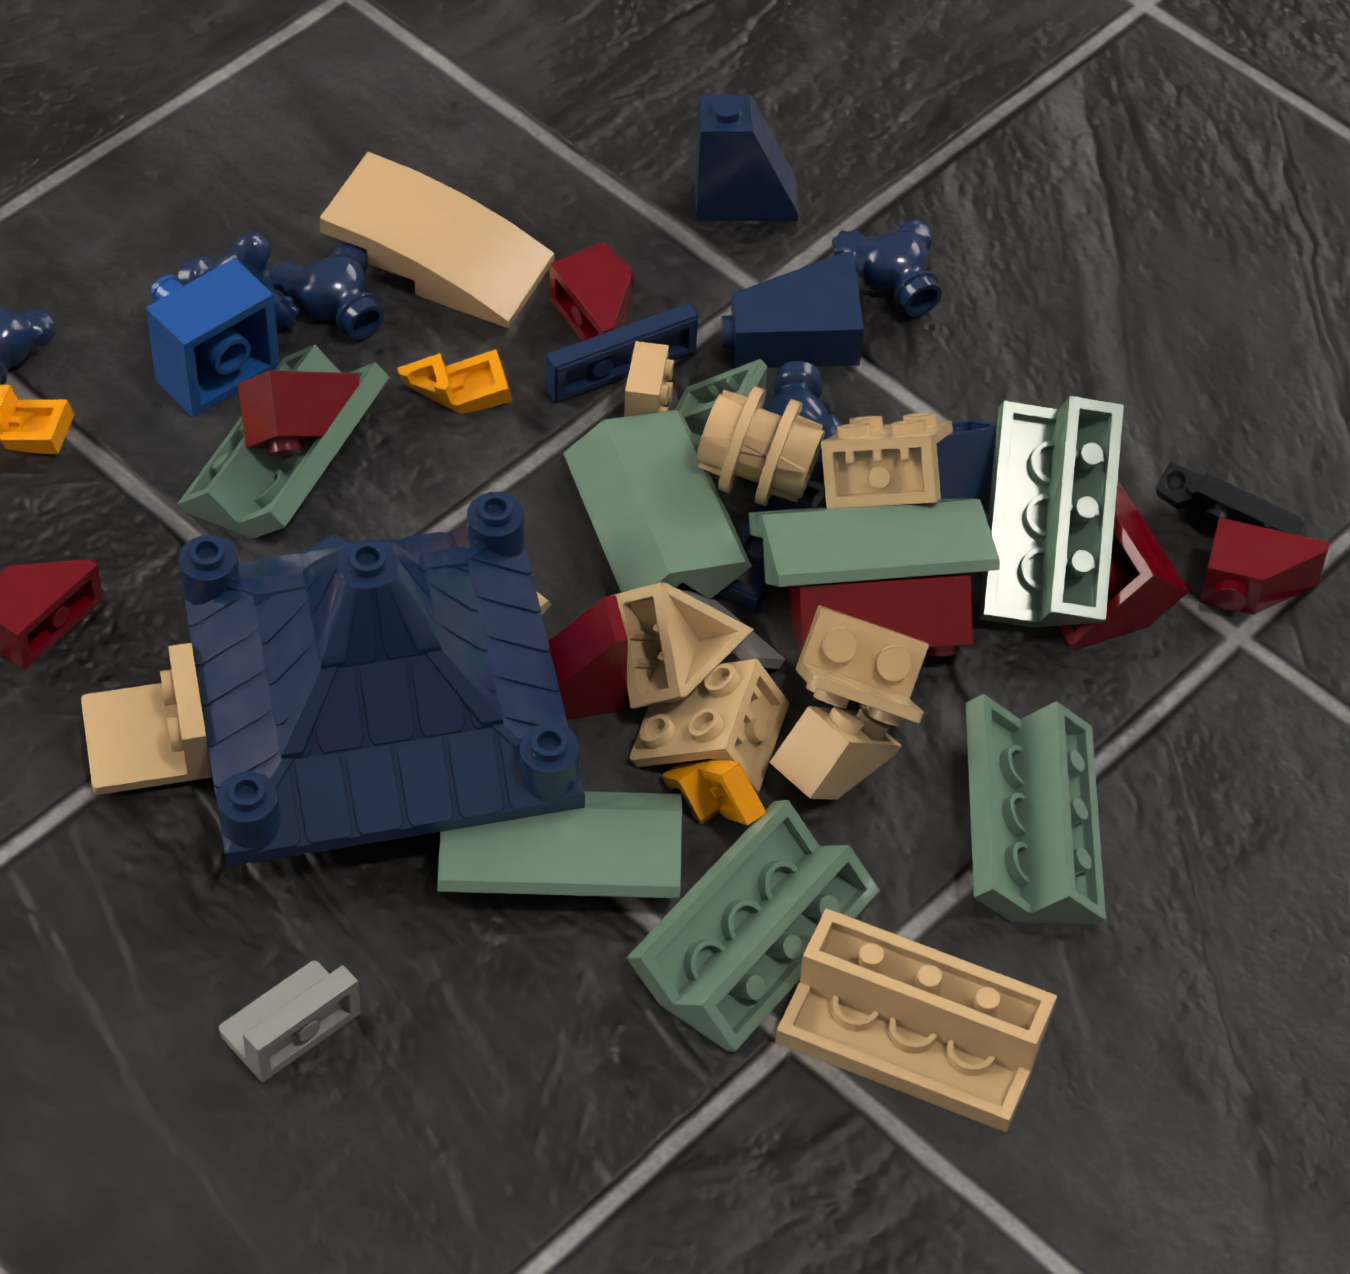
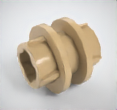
M757 386L753 387L748 397L723 390V393L718 395L712 407L696 455V461L700 462L698 467L719 475L718 490L726 493L732 491L738 476L758 483L754 503L767 506L772 495L797 502L798 498H802L814 469L825 431L822 430L823 425L800 416L803 403L793 399L789 401L783 416L764 410L766 390Z

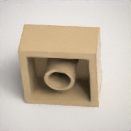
M635 341L625 389L624 417L668 411V407H664V405H667V402H671L673 382H667V380H672L674 360L668 359L669 345Z

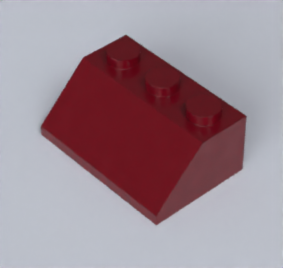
M1119 480L1117 481L1106 620L1103 623L1059 626L1070 646L1076 650L1148 628L1189 592Z
M966 573L786 586L795 647L800 652H802L818 605L924 641L929 644L926 656L957 654V645H973L971 579Z

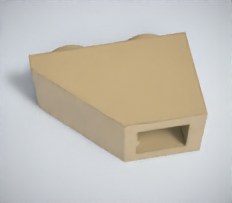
M808 706L769 763L810 799L837 800L895 756L902 745L887 733L890 728L889 724L868 716L869 711L864 707H861L860 710H847L837 706L833 708Z

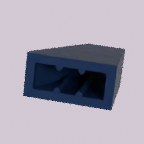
M699 95L695 169L696 220L798 221L796 176L751 95Z
M854 252L837 254L732 293L731 315L721 316L722 347L732 348L733 368H738L758 359H761L767 365V368L781 367L792 361H803L814 366L860 365L864 327Z

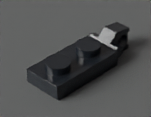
M1171 461L1155 488L1156 495L1177 510L1190 506L1194 510L1200 509L1203 511L1202 515L1204 518L1216 526L1219 518H1224L1306 537L1304 517L1209 473L1202 476Z

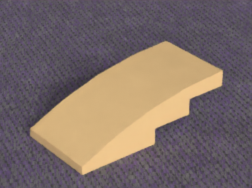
M371 152L366 153L319 218L320 233L367 249L369 265L414 280L416 296L508 329L550 268V264L554 261V252L510 221L480 203L416 170Z

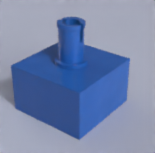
M235 257L184 286L174 275L163 276L152 286L150 290L152 298L150 300L153 303L145 308L155 380L192 418L238 393V383L266 371L275 370L280 364L274 296Z

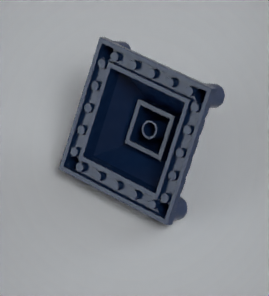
M488 492L478 496L467 509V528L454 529L446 533L434 532L408 536L400 540L365 539L342 547L315 550L306 554H289L263 558L255 562H238L234 545L226 538L217 535H202L193 538L183 546L179 553V567L227 867L585 808V792L579 771V741L568 727L525 545L524 509L520 501L514 496L504 492Z

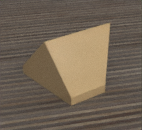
M660 582L614 594L618 601L628 640L627 689L630 707L637 709L686 697L754 629L667 583Z

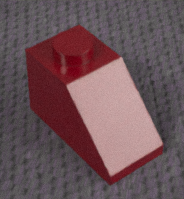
M605 241L550 264V301L582 341L626 325L630 313L631 287L634 286L635 282L632 269L624 258H618Z
M269 370L238 383L246 448H268L269 455L274 457L301 453L302 444L320 438L326 433L359 386L358 373Z
M1219 518L1199 602L1218 606L1229 611H1240L1255 615L1317 586L1330 542Z
M90 559L12 565L0 572V654L25 670L101 603L104 598L98 564Z
M616 595L602 598L548 641L567 720L627 710L628 640Z

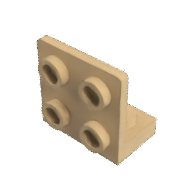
M934 412L907 414L903 416V421L883 425L882 416L849 419L850 424L837 426V433L821 442L827 508L937 503L941 500L937 443L953 432L952 421H937L936 413Z
M818 605L795 670L807 682L806 689L814 692L813 697L841 708H847L849 700L860 703V707L866 708L869 711L868 716L881 722L901 727L904 718L920 723L924 712L910 700V696L929 644Z
M192 643L168 646L171 670L160 671L162 683L90 693L81 697L91 781L95 794L100 795L212 777Z
M758 659L719 664L686 697L648 706L629 759L636 767L703 759L740 762L755 792L759 793L789 702Z

